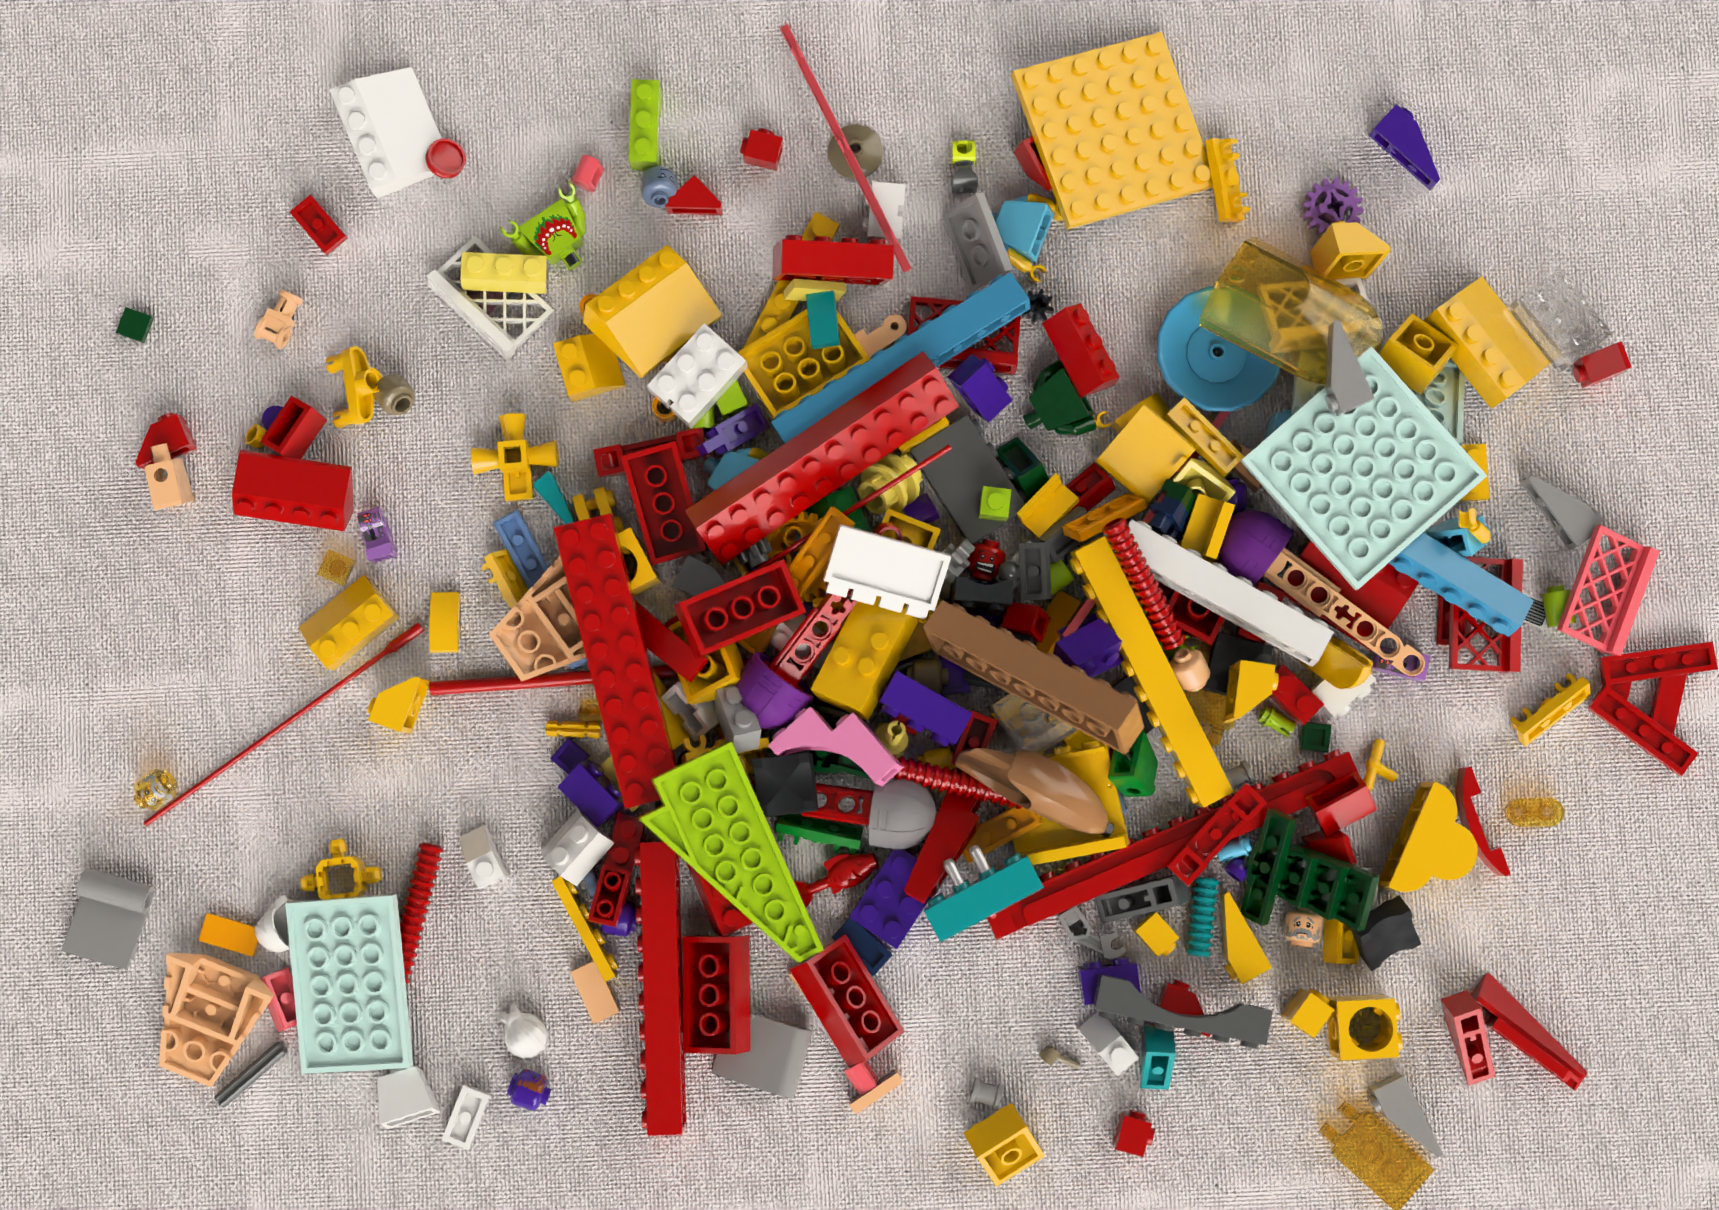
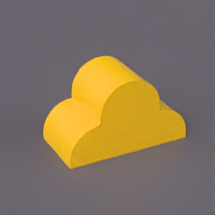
M1435 781L1420 783L1380 874L1379 887L1394 891L1411 892L1423 887L1430 878L1455 880L1465 876L1474 867L1478 854L1475 838L1467 828L1455 822L1457 804L1454 796L1445 786Z

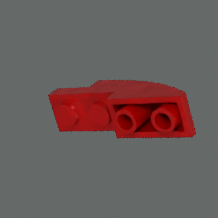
M620 813L617 815L611 838L614 844L608 850L605 864L602 865L588 917L590 922L617 927L636 869L635 848H640L645 825L638 817Z

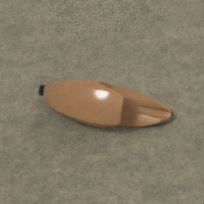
M974 748L961 751L955 759V765L960 770L1011 802L1046 819L1088 834H1100L1103 837H1110L1113 832L1114 825L1108 822L1107 812L1093 790L1067 768L1041 753L1030 750H1018L1014 756L997 750Z

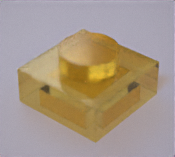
M328 549L317 575L345 587L357 561Z

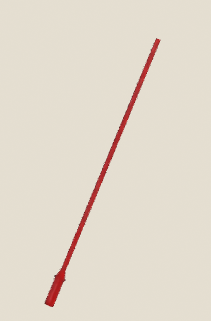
M948 444L842 513L846 516L850 515L952 449L951 446ZM813 531L747 574L773 564L803 545ZM676 615L666 621L665 625L669 627L678 622V616Z
M417 622L394 640L389 641V644L382 652L143 822L144 825L147 827L384 656L398 652L400 648L425 631L422 625Z

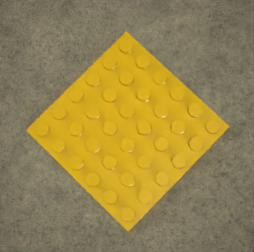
M1162 32L1014 70L1011 73L1012 81L1067 230L1213 188L1207 152Z

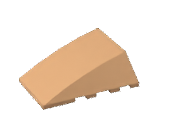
M561 556L557 558L539 580L525 593L521 600L489 633L490 638L521 682L586 658Z
M166 954L168 969L164 982L166 1000L162 1013L164 1028L161 1030L159 1066L213 1087L274 997V994L258 975L209 955Z

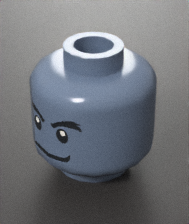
M655 166L643 174L641 192L646 204L656 208L666 207L668 199L676 194L677 178L672 170L662 166Z

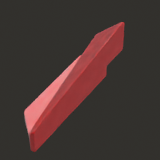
M955 792L951 794L946 793L934 824L904 888L908 896L924 904L928 897L932 898L936 895L948 876L943 862L951 858L956 864L978 830L980 816L976 815L975 812L982 804L981 798L975 800L971 795L967 798L962 793L960 796L956 795Z
M1486 973L1471 993L1479 1006L1491 1015L1485 1025L1576 1091L1586 1077L1587 1071L1490 973Z

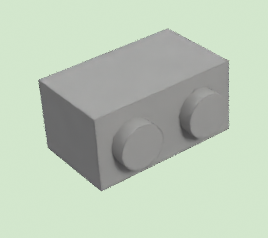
M733 685L716 689L714 711L726 742L731 741L733 743L736 753L758 749L761 727L756 714L742 705L739 688Z

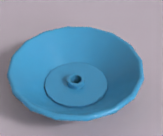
M1208 286L1186 294L1167 312L1157 334V361L1166 383L1181 399L1185 397L1192 405L1206 411L1232 412L1256 403L1273 387L1283 365L1284 352L1272 353L1269 343L1272 340V336L1259 298L1236 287ZM1213 349H1220L1222 356H1214Z

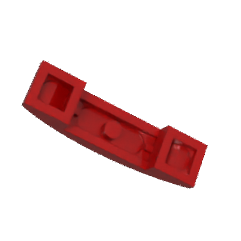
M703 428L675 432V435L627 445L617 444L593 449L598 477L623 475L625 470L621 456L673 441L677 442L682 462L700 458L701 455L696 447L706 442Z
M635 600L647 649L687 681L692 682L708 662V659L704 656L695 659L690 644L682 640Z
M1472 766L1459 768L1456 782V801L1461 824L1475 838L1478 849L1477 856L1496 875L1509 876L1511 873L1502 848H1489L1471 797L1481 794Z
M1245 783L1202 825L1175 855L1167 867L1189 886L1218 852L1246 823L1248 824L1267 802Z

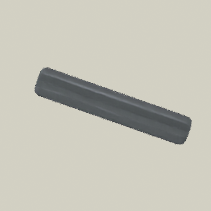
M281 1042L274 1043L214 1096L216 1102L221 1107L230 1104L287 1054L286 1047Z

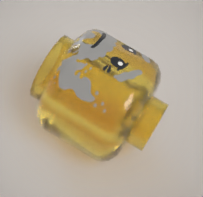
M150 770L134 783L135 795L133 798L142 809L148 808L149 810L157 811L176 797L177 781L167 770Z

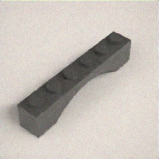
M1104 974L1098 975L1092 1006L1094 1010L1099 1011L1098 1016L1115 1019L1116 1015L1126 1016L1127 1022L1144 1025V1021L1155 1022V1028L1172 1031L1173 1026L1184 1028V1034L1201 1037V1032L1213 1034L1212 1040L1229 1043L1230 1038L1241 1040V1046L1254 1049L1258 1048V1044L1267 1046L1273 1011L1268 1008L1238 1003L1226 1010L1213 1014H1178L1150 1002L1139 993L1129 980Z

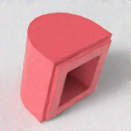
M582 155L571 181L575 185L593 193L605 169L598 159Z
M867 1061L851 1067L847 1066L844 1069V1073L858 1095H863L876 1087L878 1077Z

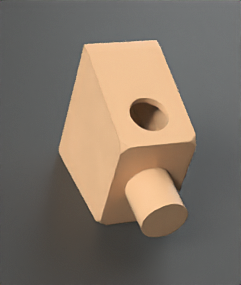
M167 443L150 447L154 464L146 465L145 473L154 511L194 501L195 498L182 459H171ZM165 470L168 473V477L165 476Z

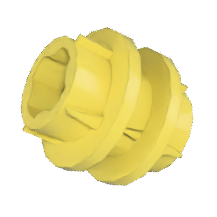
M893 454L886 455L862 471L861 484L857 489L860 499L866 498L917 464L907 454L898 456ZM918 470L864 506L874 514L886 513L887 508L900 513L907 504H911L919 496V484L923 480L921 470Z

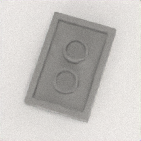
M984 192L975 193L943 215L971 293L975 290H982L997 276H1004L1013 270Z

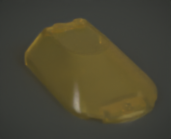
M1256 236L1243 242L1218 278L1199 320L1200 327L1299 378L1319 384H1326L1328 326L1333 321L1340 320L1356 358L1361 356L1371 346L1379 354L1383 343V328L1380 318L1373 306L1362 295Z

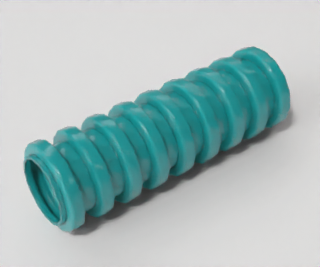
M1197 877L1194 882H1197L1196 887H1193V891H1196L1195 895L1192 896L1194 904H1191L1193 913H1190L1192 922H1189L1191 931L1187 933L1190 935V940L1186 942L1189 944V949H1186L1185 952L1192 956L1208 957L1211 956L1209 947H1212V943H1210V938H1213L1211 929H1214L1212 921H1215L1216 918L1213 916V912L1217 910L1214 907V903L1218 902L1215 894H1219L1216 886L1220 885V881L1213 878Z

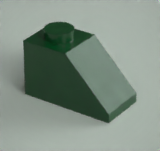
M1018 436L996 449L999 461L1009 469L1014 478L1012 481L1018 489L1023 491L1029 501L1049 480L1042 463Z

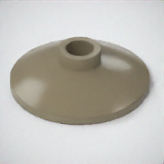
M845 126L841 130L850 147L858 145L861 148L854 155L865 177H868L877 170L882 161L883 147L881 140L873 130L866 126ZM833 135L828 146V157L832 167L843 177L856 179Z

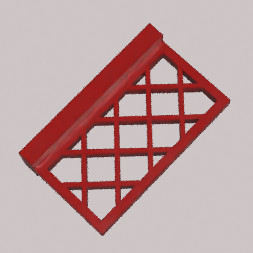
M911 296L908 335L916 332L925 321L941 316V313L949 306H957L963 301ZM916 305L928 306L933 314L922 321L915 313ZM1021 315L1016 317L1014 323L1009 327L1005 328L1002 326L999 328L1001 333L992 340L987 336L983 338L987 344L981 349H973L970 346L937 368L956 369L972 354L980 360L986 358L995 368V371L992 373L1015 375L1018 365ZM914 320L919 324V325H917L915 328H914ZM1014 329V333L1012 336L1009 332ZM1006 336L1013 344L1012 352L1000 351L995 343Z
M1465 557L1476 565L1484 564L1481 567L1484 570L1490 565H1499V579L1522 592L1523 559ZM1450 603L1448 669L1498 673L1520 672L1521 627L1509 637L1497 632L1491 639L1482 629L1486 624L1485 622L1481 621L1478 624L1467 611ZM1464 617L1474 628L1466 637L1458 630V623ZM1477 632L1487 642L1479 652L1468 642ZM1463 646L1473 655L1466 664L1457 663L1458 651ZM1490 647L1497 654V666L1488 665L1481 657Z

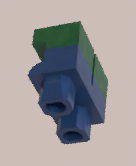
M1167 479L1161 488L1165 494L1163 500L1155 502L1150 506L1154 516L1148 525L1152 527L1155 533L1161 536L1163 534L1168 535L1178 543L1183 538L1196 497L1190 487Z

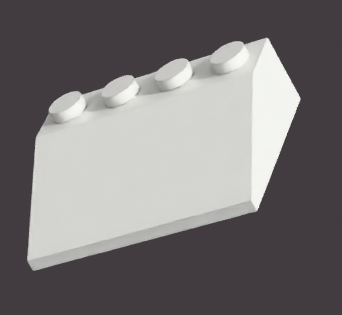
M412 67L354 79L329 90L370 190L377 199L435 175L429 170L425 155L430 145L442 137Z

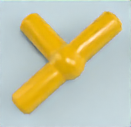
M1379 738L1374 740L1370 758L1365 763L1366 772L1363 781L1369 791L1373 789L1377 774L1390 782H1394L1398 777L1395 771L1380 762L1385 741Z

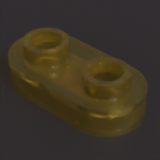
M1516 798L1507 803L1504 814L1506 820L1511 825L1517 827L1555 826L1562 821L1564 808L1554 798ZM1517 807L1521 808L1523 812L1520 818H1517L1514 813ZM1545 807H1548L1551 811L1549 817L1543 815Z

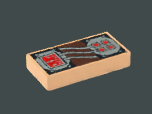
M895 1068L879 1079L876 1087L863 1095L857 1094L849 1100V1106L853 1112L859 1113L902 1084V1077Z

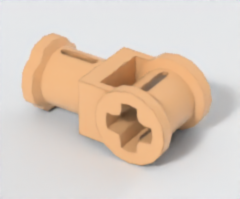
M280 289V297L274 309H267L265 315L256 326L254 336L257 339L264 338L276 344V348L283 349L291 337L292 328L295 324V321L291 318L297 306L302 305L303 300Z

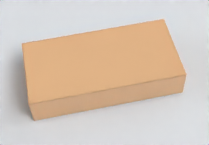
M594 961L570 972L593 1024L620 1012L608 982L604 981Z

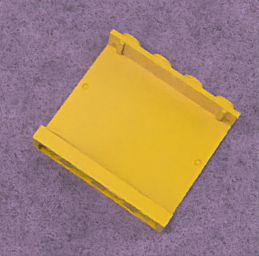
M1098 740L1083 742L1081 748L1071 749V745L1054 748L1055 753L1046 754L1045 756L1067 768L1093 790L1104 806L1108 822L1114 825V829L1110 837H1103L1100 834H1088L1040 816L1044 822L1043 824L1013 839L1015 853L1019 852L1020 856L1026 854L1031 864L1036 865L1126 848L1129 839L1118 790L1108 779L1111 764L1108 745L1104 743L1099 744ZM1004 803V804H1005V809H1006V810L1010 809V807H1007V804Z

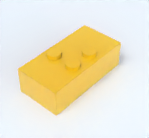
M876 596L873 605L858 601L852 608L811 687L812 692L819 700L848 713H855L867 721L918 623L916 617L905 614L906 607L902 608L901 613L878 607L879 596Z

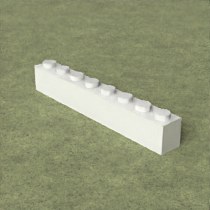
M1131 520L1128 525L1131 529L1129 533L1134 535L1133 541H1137L1139 545L1137 549L1142 550L1143 554L1141 557L1146 558L1145 565L1150 566L1149 572L1154 574L1155 580L1311 667L1319 661L1334 633L1328 629L1329 626L1325 622L1315 618L1312 620L1304 616L1300 608L1291 604L1286 606L1277 601L1278 597L1273 593L1265 590L1261 592L1252 587L1253 584L1248 579L1240 576L1236 578L1227 573L1228 570L1221 564L1215 562L1211 564L1202 559V555L1199 552L1190 548L1186 550L1177 545V541L1172 537L1164 534L1161 536L1153 532L1152 527L1147 523Z

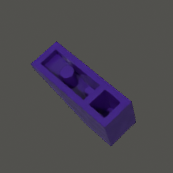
M1396 104L1369 134V137L1426 188L1431 190L1440 180L1439 174L1413 114L1408 109L1399 107Z

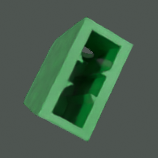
M1144 731L1140 732L1126 755L1115 749L1113 751L1108 779L1126 797H1148L1156 790L1154 782L1158 761Z

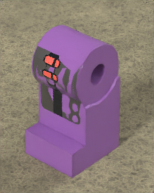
M381 507L357 513L368 561L377 563L398 556L389 525H387Z
M1380 646L1381 651L1387 654L1395 650L1394 648ZM1375 652L1372 669L1421 682L1425 681L1430 656L1421 654L1425 660V667L1416 676H1408L1402 673L1390 663L1392 660L1383 659ZM1415 655L1406 656L1403 660L1404 668L1410 671L1415 670L1419 666V658Z

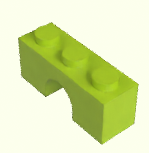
M631 79L629 163L632 170H648L655 166H660L659 117H661L662 88L659 80Z

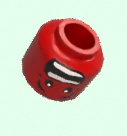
M983 539L982 544H973L975 549L967 559L970 562L967 570L971 572L970 577L992 582V579L998 575L999 566L1005 562L1006 554L998 548V542Z

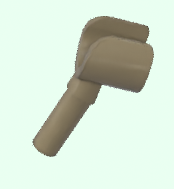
M1050 1045L1046 1046L1039 1054L1050 1066L1053 1065L1056 1059L1076 1069H1079L1081 1065L1080 1062L1064 1056Z

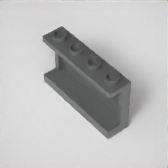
M966 415L910 450V455L915 463L919 464L948 444L951 446L952 449L920 470L963 538H966L973 545L1017 517V512L1028 502V499L1021 489L1016 491L1011 483L1014 478L1005 465L1001 467L996 460V457L999 455L992 443L988 442L986 444L980 435L983 433V430L975 418L971 420ZM983 486L1012 489L1009 516L1006 522L978 518Z

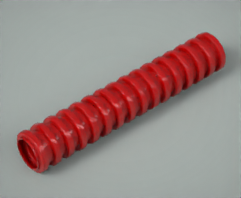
M1116 518L1108 522L1102 531L1104 534H1107L1106 539L1108 542H1111V549L1116 550L1114 555L1119 557L1118 562L1120 565H1123L1122 570L1124 573H1127L1126 578L1131 581L1130 586L1135 588L1134 593L1136 596H1139L1138 601L1140 604H1143L1142 609L1147 611L1146 617L1151 619L1150 624L1152 627H1155V634H1159L1158 640L1163 642L1162 648L1164 650L1174 649L1185 641L1186 636L1181 633L1182 628L1177 626L1178 621L1176 618H1173V611H1169L1170 605L1165 603L1167 599L1164 595H1161L1162 589L1157 588L1158 582L1153 580L1155 576L1152 572H1149L1150 566L1145 565L1147 560L1145 557H1141L1143 552L1141 549H1137L1139 545L1137 541H1133L1135 537L1129 533L1130 527L1125 526L1126 519Z
M903 756L896 758L904 767L894 776L898 780L901 778L906 781L912 780L916 784H922L923 787L929 786L932 790L936 787L940 792L947 790L949 794L955 792L956 795L960 796L962 793L967 798L971 795L975 800L981 798L985 802L988 799L993 804L997 801L1001 806L1006 803L1007 807L1010 808L1013 805L1016 806V809L1020 810L1022 808L962 770L960 772H957L955 768L948 770L947 766L940 768L938 764L931 766L929 762L922 764L921 760H918L916 763L912 758L905 760Z
M425 842L419 843L418 847L421 850L416 854L418 861H414V865H416V869L412 870L414 877L410 878L409 881L412 885L407 889L409 895L405 896L407 904H403L405 912L401 913L403 920L400 921L405 984L411 981L408 977L413 973L411 966L415 965V961H413V958L417 957L415 950L420 946L417 942L422 938L419 934L420 931L424 930L422 923L426 922L424 915L429 911L426 907L431 903L428 899L429 896L433 895L431 888L435 887L433 880L437 879L438 876L435 874L436 870L440 868L437 865L438 861L442 860L439 856L440 853L444 852L441 846Z

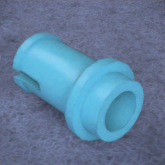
M1240 835L1238 836L1239 839L1228 842L1217 854L1220 861L1225 863L1242 855L1250 856V852L1254 848L1250 836Z

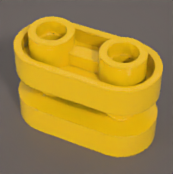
M605 486L593 489L595 498L587 501L583 493L572 497L579 521L592 518L590 511L599 508L601 515L613 514L618 533L625 530L621 517H615L612 508L617 505L612 490L606 491Z

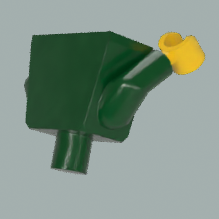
M1061 360L1053 362L1040 371L1032 387L1033 394L1029 397L1034 409L1023 415L1026 425L1031 430L1043 423L1047 431L1055 430L1059 435L1079 436L1094 431L1096 428L1102 430L1109 427L1112 423L1102 424L1100 416L1106 415L1108 412L1102 411L1095 415L1085 396L1080 398Z

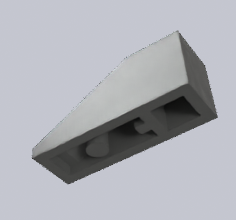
M694 553L693 557L689 555L685 557L671 587L694 597L723 585L725 582L717 571L708 565L709 559Z
M1175 874L1095 897L1102 924L1179 906L1191 900L1187 885Z

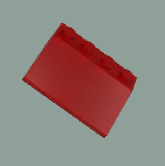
M1309 538L1297 556L1341 588L1339 594L1387 629H1389L1419 583L1407 574L1397 571L1394 566L1388 563L1363 586L1355 590ZM1292 570L1288 574V582L1293 586H1298L1303 583L1304 574L1300 570ZM1315 587L1311 591V599L1316 603L1323 602L1327 597V591L1323 587ZM1285 593L1284 597L1288 598L1289 600L1296 603L1303 609L1318 617L1316 614L1307 609L1293 597ZM1345 604L1343 607L1337 605L1335 607L1337 612L1335 617L1338 619L1341 616L1347 618L1350 623L1346 626L1351 628L1354 620L1361 614L1356 612L1353 617L1347 612L1348 605ZM1324 614L1318 617L1368 650L1373 651ZM1362 621L1357 626V633L1360 636H1369L1373 631V625L1369 621Z

